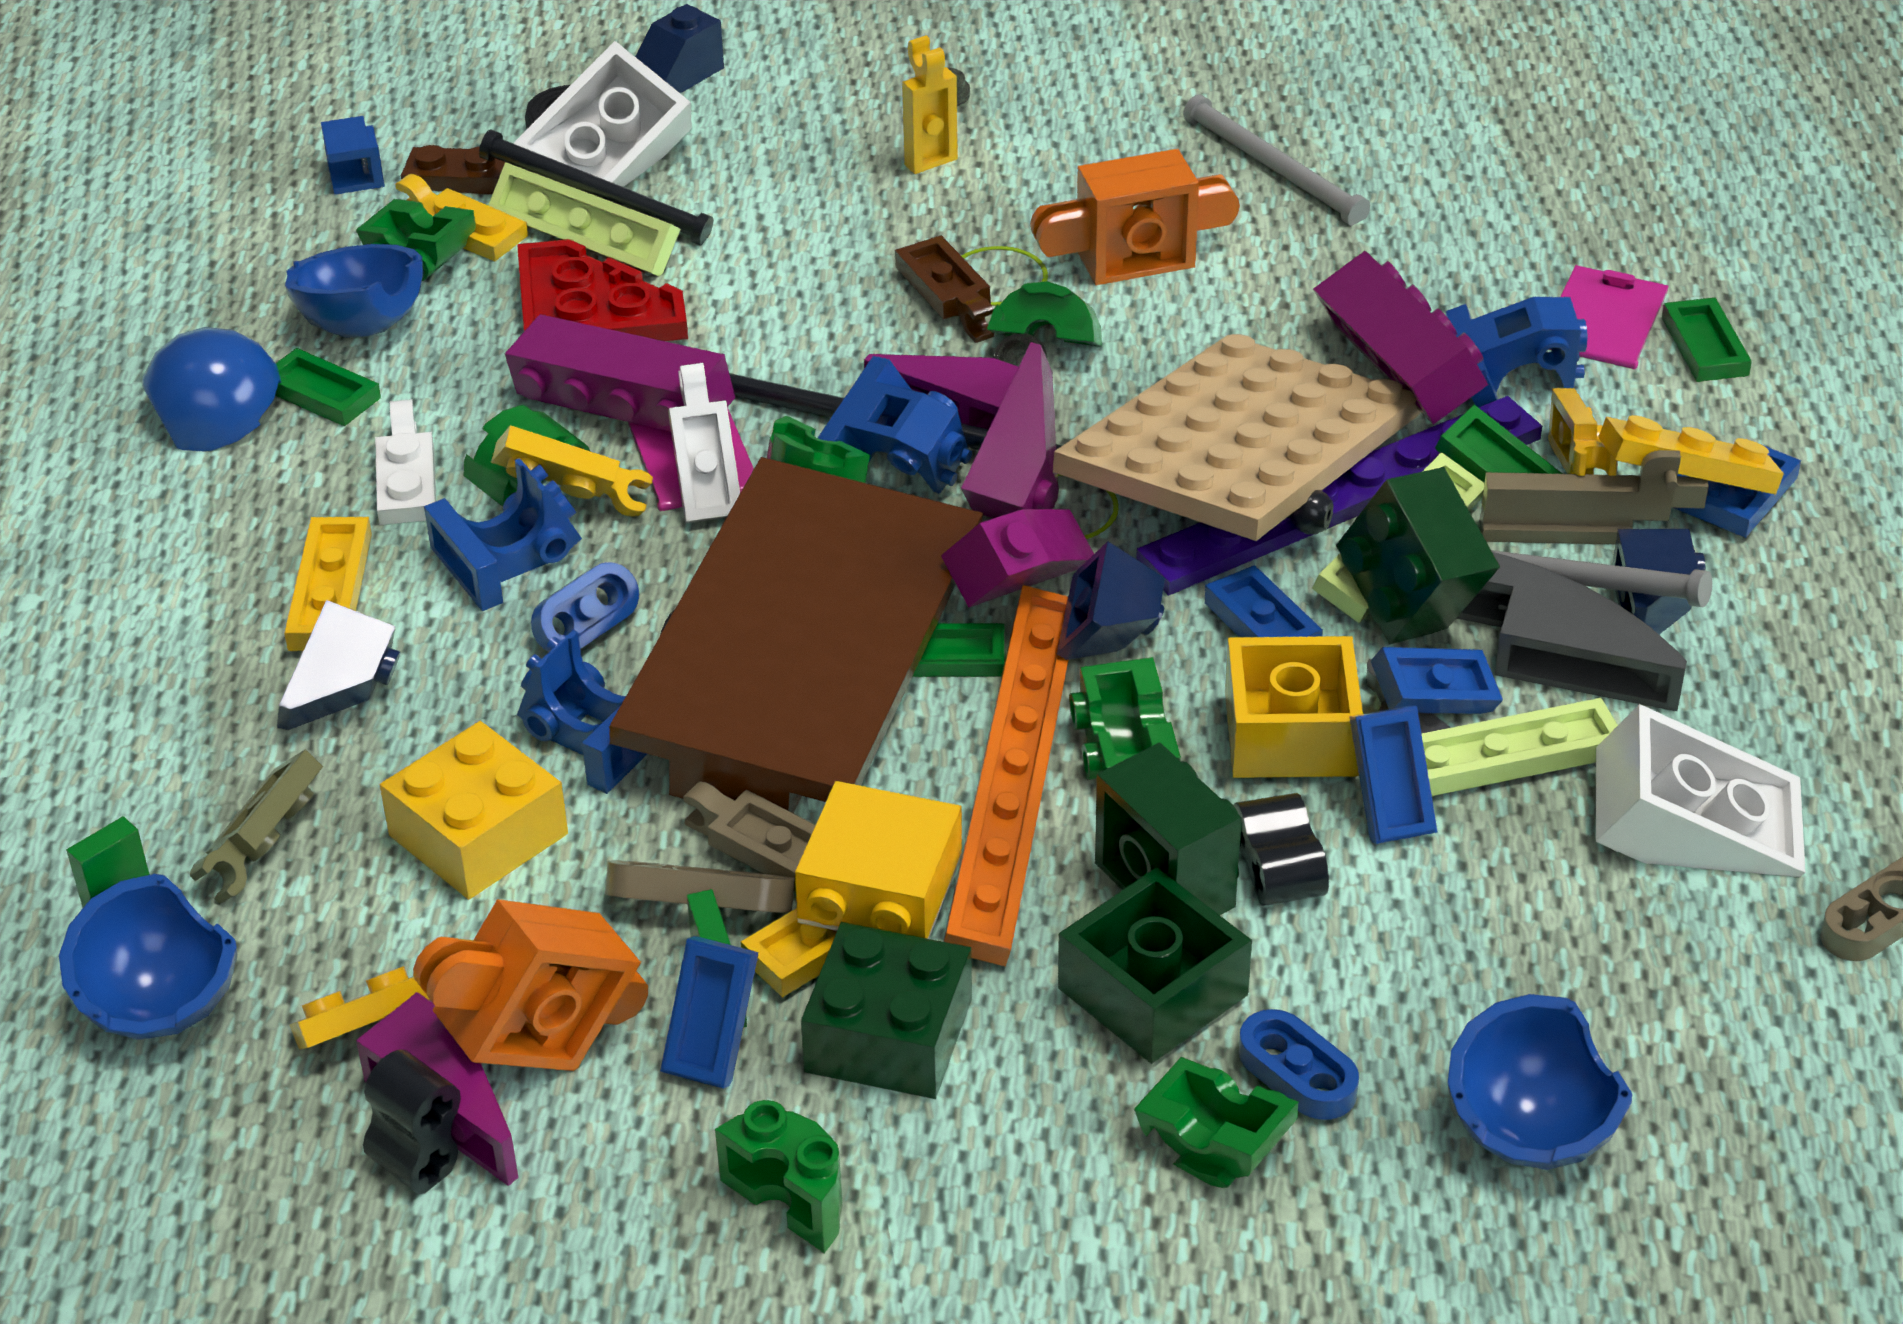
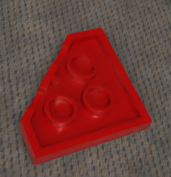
M571 239L517 244L524 331L541 314L661 341L688 339L683 290L668 283H665L660 288L643 281L641 271L610 257L603 262L586 255V246Z

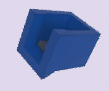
M364 116L321 122L334 195L385 187L379 147L373 125L366 126Z

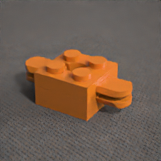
M1172 149L1078 166L1077 199L1039 206L1032 215L1030 227L1041 251L1047 257L1078 252L1096 286L1195 268L1197 231L1230 225L1238 215L1240 205L1238 197L1223 175L1218 174L1196 178L1180 150Z
M496 900L474 940L438 937L423 949L413 967L415 981L435 1005L433 1012L468 1058L475 1063L574 1071L578 1069L603 1025H618L636 1016L648 997V985L637 972L641 961L600 913L508 900Z

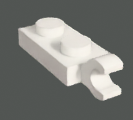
M703 363L680 366L678 375L684 406L669 408L668 415L685 523L727 518L740 495L726 400L709 403Z
M412 399L390 401L392 436L375 437L379 525L426 521L424 506L436 502L435 453L432 432L417 433Z

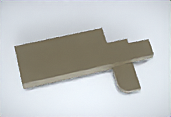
M1658 450L1646 455L1642 460L1639 475L1609 476L1585 474V476H1578L1576 474L1486 472L1480 513L1481 533L1486 542L1615 544L1618 529H1633V520L1669 521L1671 508H1704L1709 487L1708 480L1690 476H1677L1681 455L1680 451Z

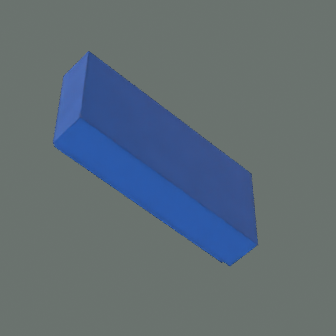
M1405 706L1350 716L1371 842L1378 844L1437 833L1417 706Z
M697 936L687 938L660 1072L723 1089L730 1086L734 1076L759 952Z

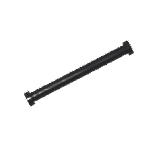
M488 130L481 141L479 157L492 162L496 158L670 223L681 229L680 232L690 235L691 242L702 245L712 231L714 219L710 215L701 213L699 216H695L503 140L502 133L495 130Z

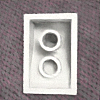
M614 41L514 144L624 187L662 159L692 129L691 102L619 43Z
M1639 704L1596 747V842L1646 864L1801 877L1805 874L1800 777Z

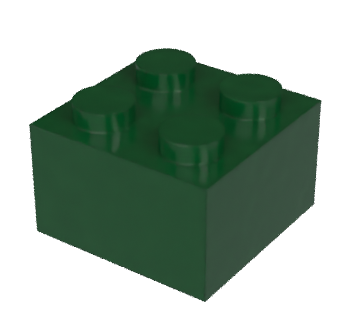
M1445 467L1386 479L1336 544L1345 568L1353 576L1364 599L1368 603L1372 618L1380 626L1389 645L1449 628L1500 568L1499 563Z
M1159 742L1097 774L1095 864L1122 890L1157 867L1216 913L1222 915L1236 907L1242 817H1240L1230 801L1220 798L1198 778L1197 773L1190 764L1180 761Z
M1156 867L1059 933L1058 989L1149 1063L1153 1064L1248 996L1252 939Z
M841 922L801 1018L804 1072L936 1099L972 1001L971 947Z

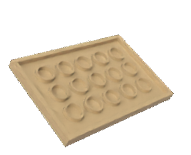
M1232 334L1225 336L1055 450L1053 472L1257 541L1305 504L1315 490L1322 491L1420 415V411L1416 407L1415 402L1417 399L1414 394L1409 390L1402 389V385L1396 381L1389 379L1373 380L1354 374L1349 367L1344 365H1324L1305 359L1298 351L1272 349L1256 344L1255 340L1249 336Z

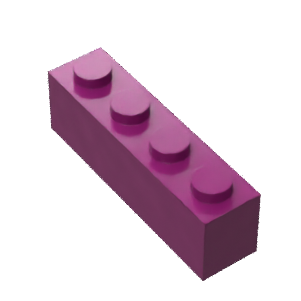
M1363 251L1314 287L1313 290L1333 324L1387 379L1396 381L1402 385V389L1411 391L1417 399L1415 402L1417 409L1434 425L1488 385L1477 365L1484 358L1478 347L1466 333L1456 337L1457 332L1454 326L1439 308L1430 312L1432 309L1415 285L1412 284L1406 288L1405 281L1389 261L1380 265L1367 251Z
M541 314L504 353L516 393L531 400L671 432L668 415L669 408L684 406L678 375L680 366L703 363L709 403L726 400L728 407L735 399L725 354Z

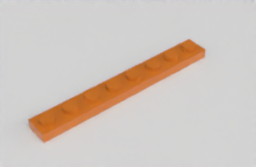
M1026 585L1022 586L1017 603L943 942L971 947V958L1005 967L1012 948L1069 661L1057 655L1068 596Z

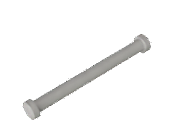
M1198 94L1193 96L1185 105L1183 116L1186 121L1192 125L1202 124L1341 213V219L1346 224L1352 226L1367 218L1370 211L1369 200L1359 194L1351 196L1212 108V103L1208 98Z
M1491 550L1495 553L1546 568L1588 587L1687 599L1690 606L1705 607L1709 602L1712 592V576L1709 571L1695 569L1690 575Z

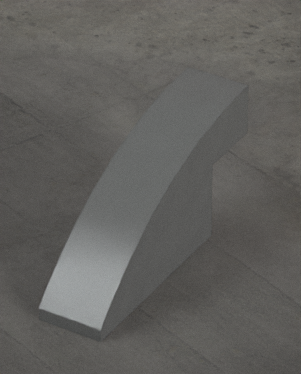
M1492 552L1500 568L1456 619L1502 627L1494 675L1678 711L1687 661L1650 626L1617 603L1581 583L1546 568Z

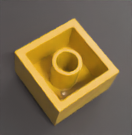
M1228 637L1225 700L1233 778L1359 776L1349 718L1350 716L1363 714L1353 637Z
M481 720L379 784L389 836L468 900L568 834L562 782Z

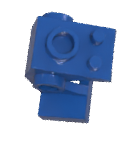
M1531 297L1474 319L1471 317L1467 304L1445 311L1447 318L1457 332L1456 337L1466 333L1478 347L1484 358L1477 365L1488 385L1472 396L1473 402L1478 408L1498 400L1496 392L1502 379L1508 372L1522 365L1539 363L1544 369L1556 370L1564 388H1574L1575 379L1584 378V365H1577V362L1579 361V352H1585L1587 349V325L1585 319H1577L1571 297Z
M873 356L818 436V439L842 441L869 454V462L876 451L887 453L888 461L895 468L908 475H916L918 472L932 491L937 494L943 491L946 484L949 486L955 484L958 476L955 473L961 462L967 464L972 457V451L968 450L958 408L955 403L936 391H930L928 395L913 391L890 359Z
M520 458L515 460L518 482L517 492H514L506 499L503 505V513L490 520L482 522L469 521L459 515L445 498L424 506L430 548L481 611L503 603L501 582L545 564L562 560L570 549L582 539L569 521V518L577 512L562 494V490L554 480L545 486L541 483L542 480L548 477V474L540 464L533 470H530Z
M573 630L562 641L555 636L552 637L545 646L549 653L542 659L534 654L527 661L526 667L530 670L521 682V687L525 690L517 715L522 719L527 731L536 739L544 742L551 740L583 755L587 785L608 794L647 754L610 744L609 726L626 696L617 695L605 689V682L601 673L590 663L583 662L579 634ZM586 715L602 721V723L591 725L581 720Z

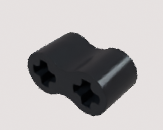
M1292 793L1233 804L1240 817H1242L1239 851L1242 859L1245 860L1248 866L1252 885L1260 905L1265 906L1325 896L1328 893L1329 873L1326 856L1319 839L1315 837L1311 829L1307 810L1300 794Z
M399 1049L393 1051L377 1063L366 1081L364 1093L366 1100L371 1104L372 1118L364 1136L363 1149L367 1156L415 1193L425 1194L449 1175L456 1163L458 1147L457 1143L452 1139L451 1128L461 1101L460 1090L407 1050Z

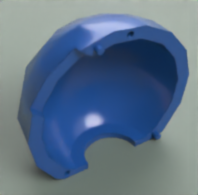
M367 244L338 248L318 253L301 261H293L294 265L286 271L285 288L293 304L311 325L345 338L370 336L385 332L412 309L421 288L423 260L422 256L414 249L400 245Z
M202 327L176 335L155 352L142 377V387L175 446L181 450L212 451L237 442L261 425L258 420L274 401L278 383H282L277 364L258 342L232 329Z
M151 874L120 881L91 898L69 924L59 953L62 986L77 1009L105 1032L142 1040L179 1034L208 1017L229 990L238 954L236 941L218 923L215 926L208 923L192 907L182 891L165 875Z
M1528 994L1496 1002L1467 1023L1451 1050L1448 1089L1452 1103L1463 1126L1477 1144L1511 1164L1549 1170L1584 1161L1611 1140L1632 1103L1631 1090L1619 1071L1613 1073L1605 1065L1593 1043L1589 1023L1577 1004L1568 998Z

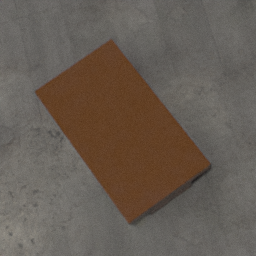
M760 457L609 726L610 744L668 759L669 795L682 799L700 781L714 786L720 793L733 800H736L745 790H748L794 814L802 796L826 802L835 781L861 786L956 585L941 555L981 523L983 513Z

